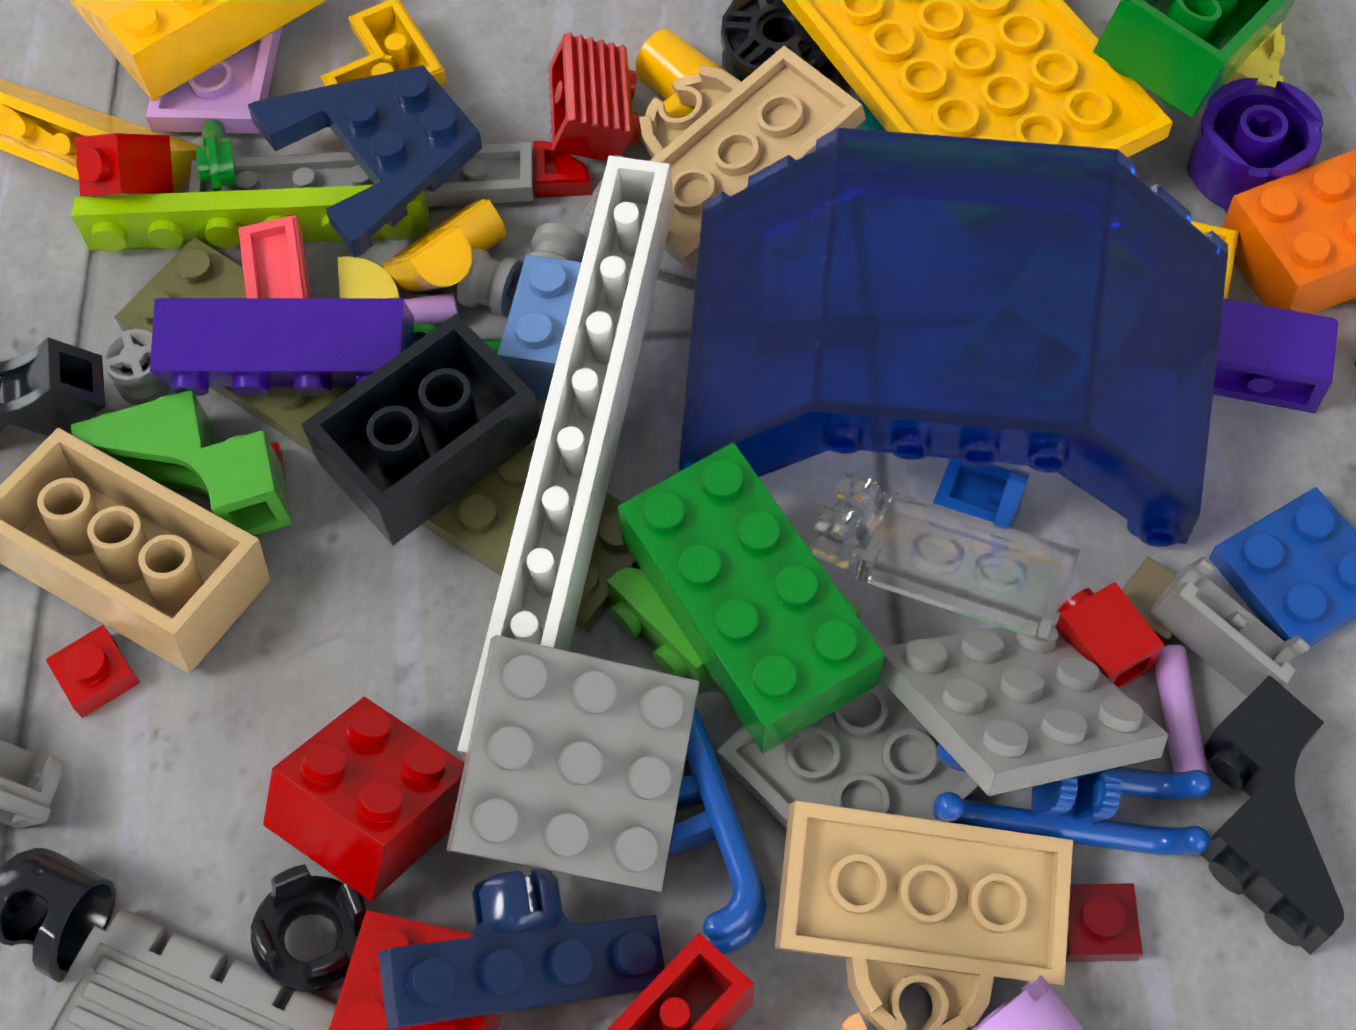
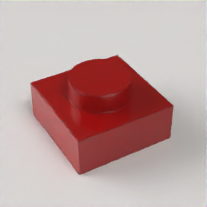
M104 625L45 659L73 709L81 718L140 683L114 638Z

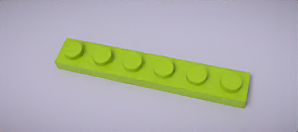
M373 185L74 197L71 217L90 251L117 252L122 249L142 248L173 250L184 247L193 237L208 246L233 247L240 245L238 227L293 215L297 216L302 226L304 242L332 241L343 243L330 225L326 208ZM424 191L406 206L407 216L394 227L386 223L371 239L399 241L422 237L429 232L431 217Z

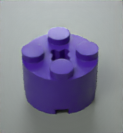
M1243 78L1224 85L1211 96L1202 116L1186 168L1188 175L1198 190L1208 200L1224 208L1226 214L1234 195L1278 178L1294 174L1313 165L1322 142L1321 129L1323 118L1316 103L1299 88L1281 81H1277L1275 88L1256 85L1258 78Z

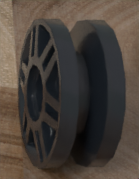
M733 0L723 15L721 26L722 68L741 82L783 46H786L829 80L835 73V66L782 0Z

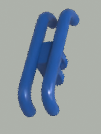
M695 705L686 753L692 774L683 777L681 780L676 811L700 804L704 805L705 811L673 826L668 857L717 840L732 881L733 895L727 906L706 917L703 923V931L706 937L709 938L710 943L722 954L737 950L753 939L763 925L767 903L759 871L700 713Z
M939 743L936 750L939 762L948 768L966 772ZM1116 767L1033 786L1031 809L962 800L956 793L944 792L938 795L933 802L932 812L935 818L942 822L1073 840V844L1157 855H1195L1204 852L1210 844L1209 834L1204 828L1199 826L1157 827L1104 819L1116 815V810L1119 809L1118 806L1121 802V794L1168 800L1195 799L1207 795L1211 790L1212 782L1209 775L1202 770L1159 772Z

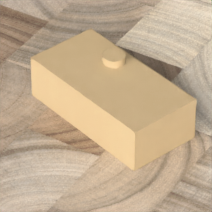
M57 428L0 485V564L188 674L197 667L271 581L261 544L257 537L60 428Z

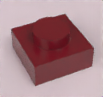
M1134 883L1070 884L1066 962L1138 961L1143 953Z

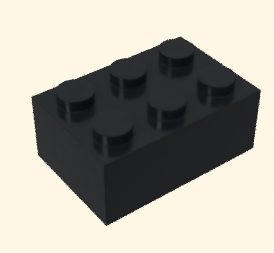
M455 314L302 423V427L317 462L394 546L537 439L541 419L536 394Z

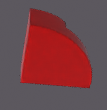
M533 141L534 191L536 198L592 195L589 171L582 161H578L570 154L551 150L553 142Z

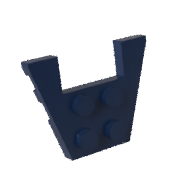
M424 65L254 101L247 105L253 123L274 151H278L329 127L373 182V186L326 208L331 227L355 258L364 254L373 246L371 237L386 223L394 227L407 216L406 206L422 191L428 189L434 192L482 149L479 130Z

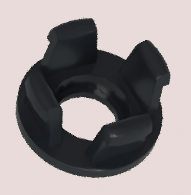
M305 864L280 872L271 879L272 891L259 905L251 924V945L255 960L269 979L286 989L299 992H316L331 988L345 980L366 913L363 896L346 883L343 884L328 877L312 876ZM309 914L322 915L330 920L336 928L337 941L332 952L309 962H302L292 957L286 949L284 941L289 926L301 916Z

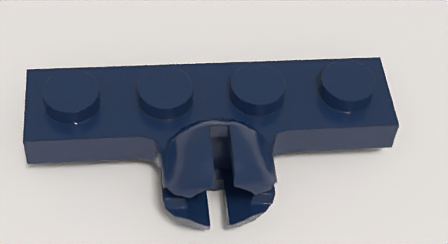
M531 869V875L525 876L523 872L518 870L504 872L475 884L471 893L476 926L471 938L393 947L378 952L387 1030L642 993L665 969L656 915L585 924L570 922L563 912L558 878L550 870Z

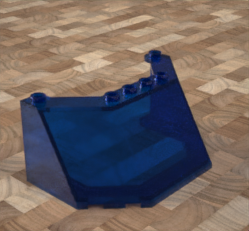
M836 128L816 140L815 151L798 160L787 155L749 176L747 188L729 196L722 191L704 201L679 472L732 442L735 443L758 477L828 450L841 454L854 453L859 450L892 453L906 460H919L925 457L960 459L962 462L972 466H989L994 463L1024 465L1039 472L1059 473L1126 518L1128 531L1147 545L1167 547L1176 543L1186 544L1200 516L1227 271L1228 244L1213 231L1203 234L1191 224V212L1159 184L1149 188L1135 176V164L1118 149Z

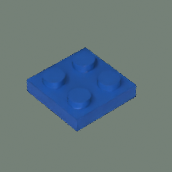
M1317 487L1216 545L1209 556L1211 562L1260 621L1284 641L1300 636L1312 647L1356 619V531Z

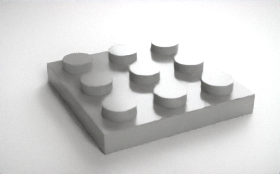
M1028 619L1011 625L988 629H971L960 634L931 639H915L909 643L880 647L884 654L880 680L988 796L1162 757L1169 734L1151 719L1138 703L1128 698L1104 676L1094 663L1087 660L1069 644L1055 627L1043 619Z
M862 623L879 648L887 646ZM879 680L878 686L762 754L744 725L716 750L717 760L786 829L789 804L794 801L939 821L932 812L933 802L938 795L944 792H953L958 794L962 800L969 801L981 789L967 772L948 768L939 762L936 755L939 742L881 680Z
M499 635L492 637L446 851L536 869L550 870L551 872L636 889L661 892L699 681Z

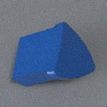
M953 451L934 498L931 515L990 534V539L1003 543L1018 516L1030 473L1017 468L1009 470Z

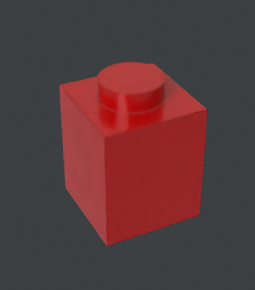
M112 133L75 137L80 196L174 193L169 135Z
M1116 582L1096 593L1090 588L1081 590L1066 600L1058 610L1060 615L1055 626L1058 633L1081 655L1094 663L1100 672L1119 689L1149 673L1164 647V643Z

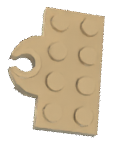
M786 46L779 49L742 82L722 69L700 65L699 73L682 77L672 82V87L679 102L683 106H692L695 109L685 117L671 118L663 101L654 97L648 105L645 116L639 117L642 138L652 158L650 161L670 164L675 205L664 249L685 268L692 271L865 121L863 105Z
M794 801L789 804L775 949L845 958L848 988L861 1014L879 1030H906L907 1023L900 1012L899 998L902 991L911 983H916L926 989L932 1000L931 1016L922 1026V1030H965L969 1027H974L990 1003L994 978L1029 983L1039 975H1042L1050 986H1065L1073 840Z

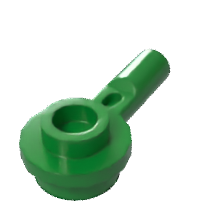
M208 120L202 126L203 146L195 147L200 182L211 181L213 191H222V186L236 185L231 138H225V128L221 122Z

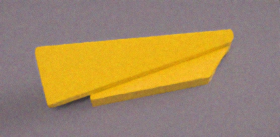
M0 78V150L76 180H79L76 166L75 137L112 133L169 135L163 132H153L148 127ZM169 135L174 193H179L190 179L192 160H197L195 147L202 145Z

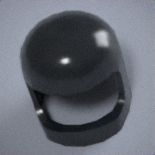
M33 848L16 854L0 868V942L9 946L17 944L33 945L32 961L36 970L56 982H62L93 927L104 930L109 923L116 898V889L113 882L69 857L46 848Z

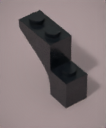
M47 337L31 351L19 357L0 362V432L10 424L50 436L57 428L72 435L71 424L89 420L105 407L102 355Z
M1269 675L1215 728L1204 746L1206 758L1209 760V765L1215 775L1226 785L1234 789H1242L1250 798L1215 832L1210 839L1209 847L1200 855L1209 862L1210 872L1223 887L1238 895L1243 893L1265 914V922L1275 935L1289 945L1302 947L1311 955L1335 933L1344 920L1343 907L1300 806L1295 789V770L1300 753L1325 722Z

